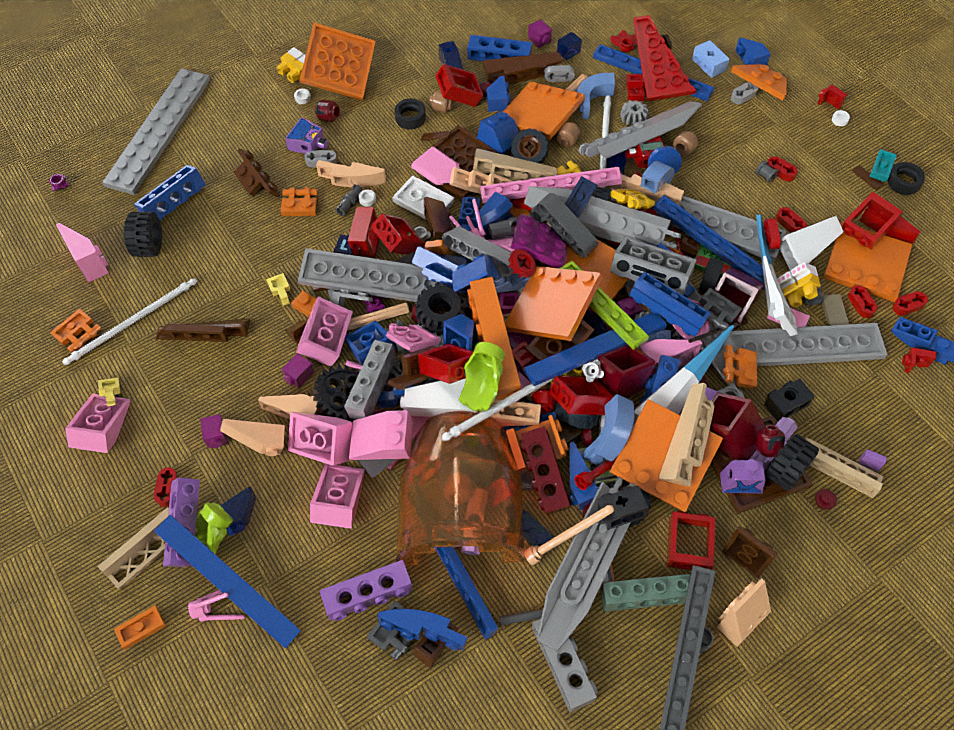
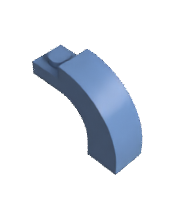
M614 73L592 75L579 85L577 92L585 96V100L579 106V112H582V119H589L590 101L599 96H613L615 86Z
M654 161L642 175L640 187L656 194L665 182L670 184L674 177V168L660 161Z
M618 394L604 405L605 423L600 435L582 452L584 460L597 466L606 459L613 461L619 455L632 430L634 422L633 401Z

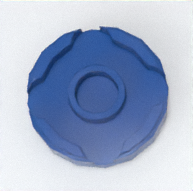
M665 146L654 150L650 154L647 163L649 167L654 161H660L674 168V174H676L681 167L682 158L676 148Z

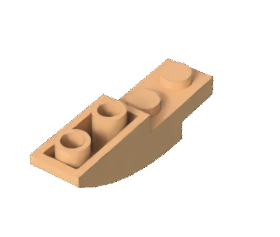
M318 160L316 164L318 176L331 179L332 185L353 187L356 184V186L368 187L386 182L385 169L355 162H352L349 167Z

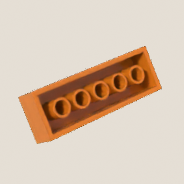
M493 277L471 281L470 289L467 290L469 306L472 309L474 326H476L478 342L495 344L505 352V358L502 362L503 372L496 399L503 400L521 390V384Z

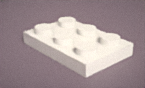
M413 175L392 197L394 203L424 219L423 197L443 201L445 207H450L454 203L453 196Z

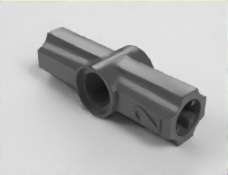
M511 217L507 220L488 224L490 238L493 240L514 235L515 230H513L512 226L519 217Z

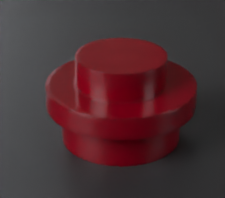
M821 489L815 495L816 504L821 509H832L837 503L836 495L828 489Z

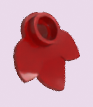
M624 30L618 36H610L612 44L618 46L623 52H630L637 45L635 34L630 36Z

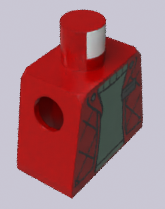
M660 135L627 149L625 152L626 158H634L639 168H648L647 162L650 154L657 148L664 147Z

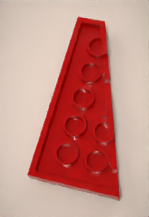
M650 16L633 17L647 101L695 94V88L691 86L687 75L681 70L680 64L670 48L666 46L664 38L658 33V29Z

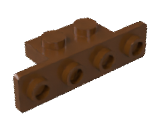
M239 148L237 151L244 161L234 171V174L246 191L254 196L264 186L268 193L279 198L281 195L277 191L278 187L270 182L269 175L262 171V166L253 159L254 155L248 150L244 151Z
M431 346L403 355V375L388 380V385L396 387L398 390L407 389L409 385L421 384L424 380L432 378L420 373L418 354L437 347Z

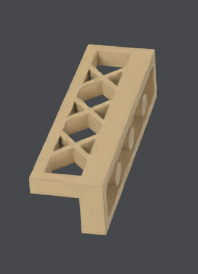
M806 438L807 441L819 448L818 455L809 466L871 498H874L881 490L883 485L881 481L884 476Z
M168 507L97 566L119 590L124 588L164 553L165 541L154 530L168 517ZM155 540H162L159 549L150 550L151 543ZM137 555H145L144 561L140 565H133L134 558ZM127 569L126 577L118 582L114 575L120 570Z

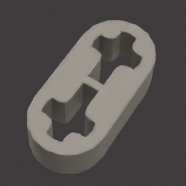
M569 65L548 66L544 71L545 79L548 82H569L575 77L574 68Z
M746 82L733 90L731 101L735 104H743L756 96L759 87Z
M315 150L305 154L306 165L312 168H317L318 160L337 164L336 153L332 150Z

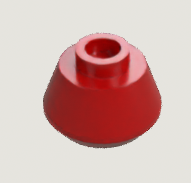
M539 389L531 396L533 404L541 405L540 414L552 412L558 403L549 393L550 390Z

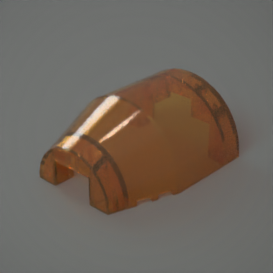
M469 411L446 412L435 415L424 423L410 454V459H408L400 477L396 562L403 560L405 565H418L419 553H435V547L478 546L479 552L501 551L503 563L525 562L523 481L503 429L497 420L489 416L480 423L463 431L459 436L451 437L448 441L442 440L445 432H449L450 428L460 425L479 413Z

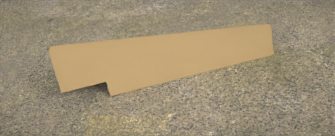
M478 148L475 151L473 170L481 173H493L512 181L557 175V168Z
M705 383L693 384L690 388L659 475L660 480L683 486H691L693 466H701L714 412L713 402L708 400L705 394L707 387Z

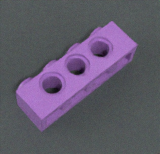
M177 478L171 483L168 516L171 515L195 536L200 480ZM165 542L163 566L184 568L192 566Z
M400 560L319 591L329 620L339 621L346 618L347 614L352 612L361 613L367 610L368 606L385 604L392 597L406 596L413 589L404 561ZM386 581L394 582L390 588L383 587ZM367 588L373 590L369 596L362 595V592ZM345 596H351L352 599L349 603H341Z

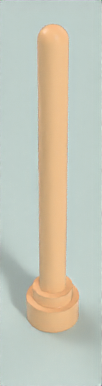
M607 505L543 545L531 546L524 550L527 561L531 565L540 562L543 554L612 514L614 507Z

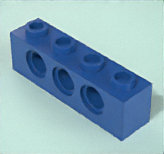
M471 35L467 47L468 60L484 61L531 55L532 42Z
M186 165L134 203L138 212L156 213L161 221L165 215L173 212L178 205L186 202L190 196L198 193L206 184L197 168Z

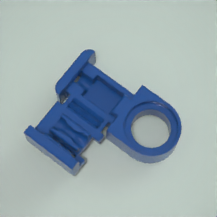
M393 387V391L381 392L377 401L380 408L397 407L401 396L405 394V389L398 390L396 387Z

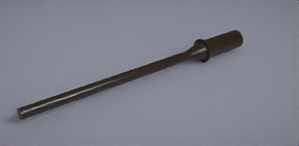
M744 318L741 323L733 320L728 327L734 325L733 329H737L747 324L748 320ZM718 328L691 338L688 342L692 343L724 330Z

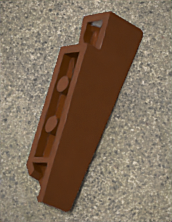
M559 52L484 60L483 66L487 82L493 83L500 76H504L505 82L511 85L545 77L544 71L548 66H555L562 63L563 60Z
M250 319L167 324L166 326L158 327L156 339L227 342L228 336L247 337Z

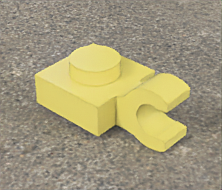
M284 273L266 279L273 297L279 295L283 306L290 304L286 293L290 291V287Z
M119 378L98 380L100 397H106L107 406L116 405L114 395L120 394Z

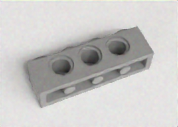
M374 340L344 406L349 418L357 420L372 415L396 359L393 344Z
M541 619L532 623V630L536 639ZM568 637L558 651L538 641L569 712L571 713L595 702L598 691L593 680L589 681L586 675L588 670L584 660L579 659L576 654L578 648L574 639ZM567 656L570 658L571 664L565 666L561 664L559 658ZM572 677L578 678L581 681V686L577 688L571 686L569 679Z

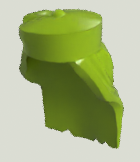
M488 342L478 343L469 361L464 366L466 381L458 401L473 411H488L497 396L498 385L503 372L502 362L505 358V352L499 346Z
M206 502L196 517L198 532L195 537L216 555L219 544L226 536L227 527L233 522L232 517L219 504Z

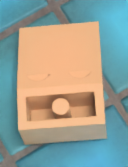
M762 578L756 584L752 581L718 618L721 623L717 628L736 647L771 612L766 583Z

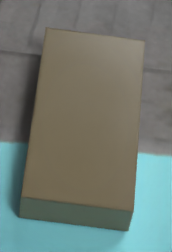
M824 295L825 299L822 302V307L828 326L848 325L849 321L841 295Z

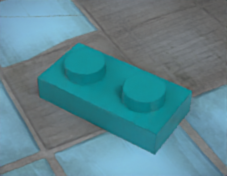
M880 149L869 177L887 182L897 154Z

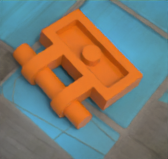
M295 187L283 189V196H289V198H282L280 211L282 216H316L317 199L311 198V196H318L317 189H311L310 187H305V189H295Z
M78 309L52 330L50 334L64 347L71 342L72 344L67 349L72 353L84 347L83 344L89 339H94L102 328L98 324L92 328L89 327L94 321L85 312ZM83 331L86 332V333L83 334L80 338H78V339L76 338V337H77L79 334H81Z
M726 345L725 352L723 353V360H725V368L723 369L725 382L733 383V378H735L736 386L755 389L757 387V352L738 348L733 352V346Z

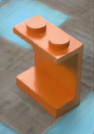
M550 415L548 416L549 420L541 422L539 425H532L518 431L514 428L506 431L517 468L520 472L528 470L526 460L529 459L527 451L523 452L520 440H523L521 434L543 426L548 430L556 459L567 457L566 451L569 448L565 438L561 439L559 434L562 431L559 419L555 420ZM537 447L534 450V456L538 457L543 454V447Z

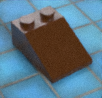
M423 197L424 216L432 240H442L444 233L455 228V225L449 219V216H451L450 209L445 207L443 201Z
M581 320L571 341L536 336L526 349L541 361L585 342L594 329L584 320Z
M742 526L736 529L722 550L723 553L757 578L777 556V552L773 550L770 544L762 542L755 537L751 530L744 529Z

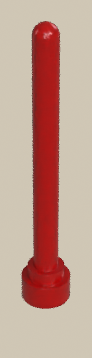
M616 458L613 461L608 460L590 472L583 471L576 475L574 478L576 486L581 490L591 487L595 478L612 468Z

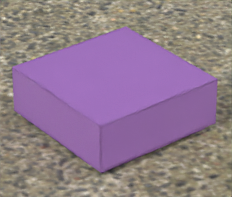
M866 449L859 458L858 464L878 472L885 464L887 457Z

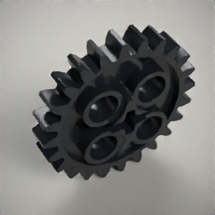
M338 364L336 370L333 366H330L329 371L324 369L322 375H318V381H315L312 393L315 394L313 401H318L316 408L322 407L320 414L328 413L327 416L337 417L350 422L354 421V419L349 418L344 406L353 388L349 383L355 384L360 370L356 372V368L352 367V369H349L347 365L342 369L340 364ZM334 402L340 403L341 406L336 405Z

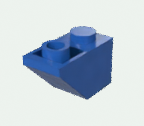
M745 38L738 39L735 51L745 65L763 64L767 66L771 53L763 43Z
M500 76L487 88L488 112L504 111L508 104H510V94H507L509 92L508 82H505L504 76Z

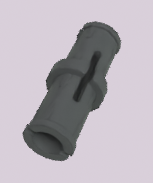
M354 184L351 190L343 196V200L335 209L340 216H345L349 208L355 205L356 199L360 192L363 191L362 188Z

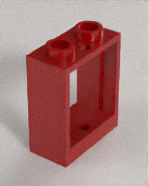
M442 64L435 75L442 96L445 99L476 107L483 97L475 73Z
M872 192L844 221L842 229L847 236L858 240L860 245L872 249L900 220L903 211ZM867 207L888 220L874 236L853 223Z
M356 207L348 237V243L354 256L376 258L380 238L371 227L378 218L374 207Z
M382 213L371 225L372 229L392 253L408 255L416 251L419 246L423 247L425 245L424 241L404 218Z
M446 344L419 353V371L424 375L448 384L466 378L464 366L469 361L473 351L452 344Z
M579 376L555 377L549 392L568 414L605 415L604 405L614 397L597 379H594L593 382H588L586 377Z
M681 510L672 512L669 519L666 567L692 571V566L694 565L712 570L714 567L715 517H709V515L702 513L697 515L688 514V512ZM678 523L707 527L706 557L676 553Z

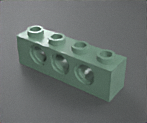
M690 574L604 582L600 589L603 612L685 604Z

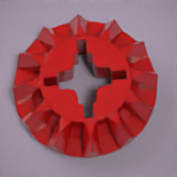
M516 249L509 254L510 257L507 261L510 263L509 268L514 270L513 274L517 273L519 278H528L534 274L536 264L533 257L527 251ZM524 261L522 267H520V262Z

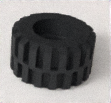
M128 213L124 224V241L128 253L132 257H155L160 252L162 246V227L156 213Z
M435 283L434 287L432 285L427 286V290L423 289L417 297L416 319H418L419 326L422 325L423 329L441 336L444 321L464 314L465 304L463 296L460 297V293L454 292L453 286L449 288L444 283L443 286H439V283ZM435 305H443L450 311L446 314H436L430 308Z
M799 434L793 435L768 467L766 476L785 490L792 489L818 455L819 448Z

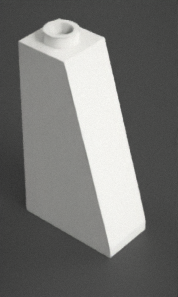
M837 216L780 238V250L790 272L804 262H811L844 232Z
M466 378L452 384L437 381L407 388L400 400V407L404 408V411L407 410L410 416L471 418L478 414V412L469 409L468 406H464L458 401Z

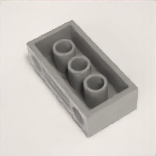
M624 237L614 254L610 272L636 282L645 271L683 295L697 260Z

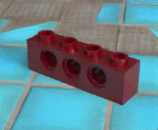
M543 426L522 433L523 440H520L523 452L527 451L529 457L526 463L529 471H533L535 479H532L535 491L539 490L541 496L538 499L541 511L545 510V513L550 515L572 508L548 430ZM537 447H543V454L538 457L534 456V450ZM548 466L550 469L549 474L541 476L540 469ZM549 486H555L556 492L552 496L546 495V489Z

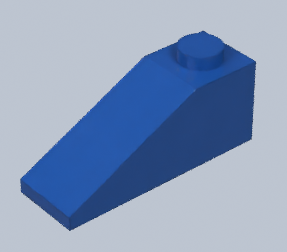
M573 441L570 443L571 494L568 496L572 505H577L580 511L586 505L592 503L599 488L595 481L586 490H581L576 486L575 476L583 471H590Z

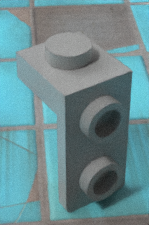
M340 289L339 292L333 291L330 302L344 307L345 297L373 302V298L368 297V293L358 292L357 295H353L349 290Z

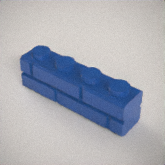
M645 271L637 279L629 293L635 302L646 305L652 313L660 314L666 318L668 323L676 324L682 328L685 334L693 335L694 337L711 314Z

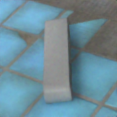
M459 226L442 235V240L449 249L472 261L479 255L489 256L499 275L509 277L513 274L514 270L509 268L510 263L507 261L510 257V251Z

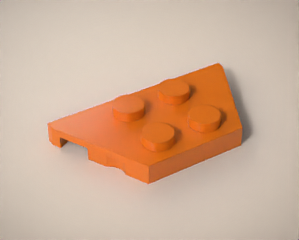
M763 64L733 66L732 73L782 101L785 99L787 78L783 77L781 73L774 72Z

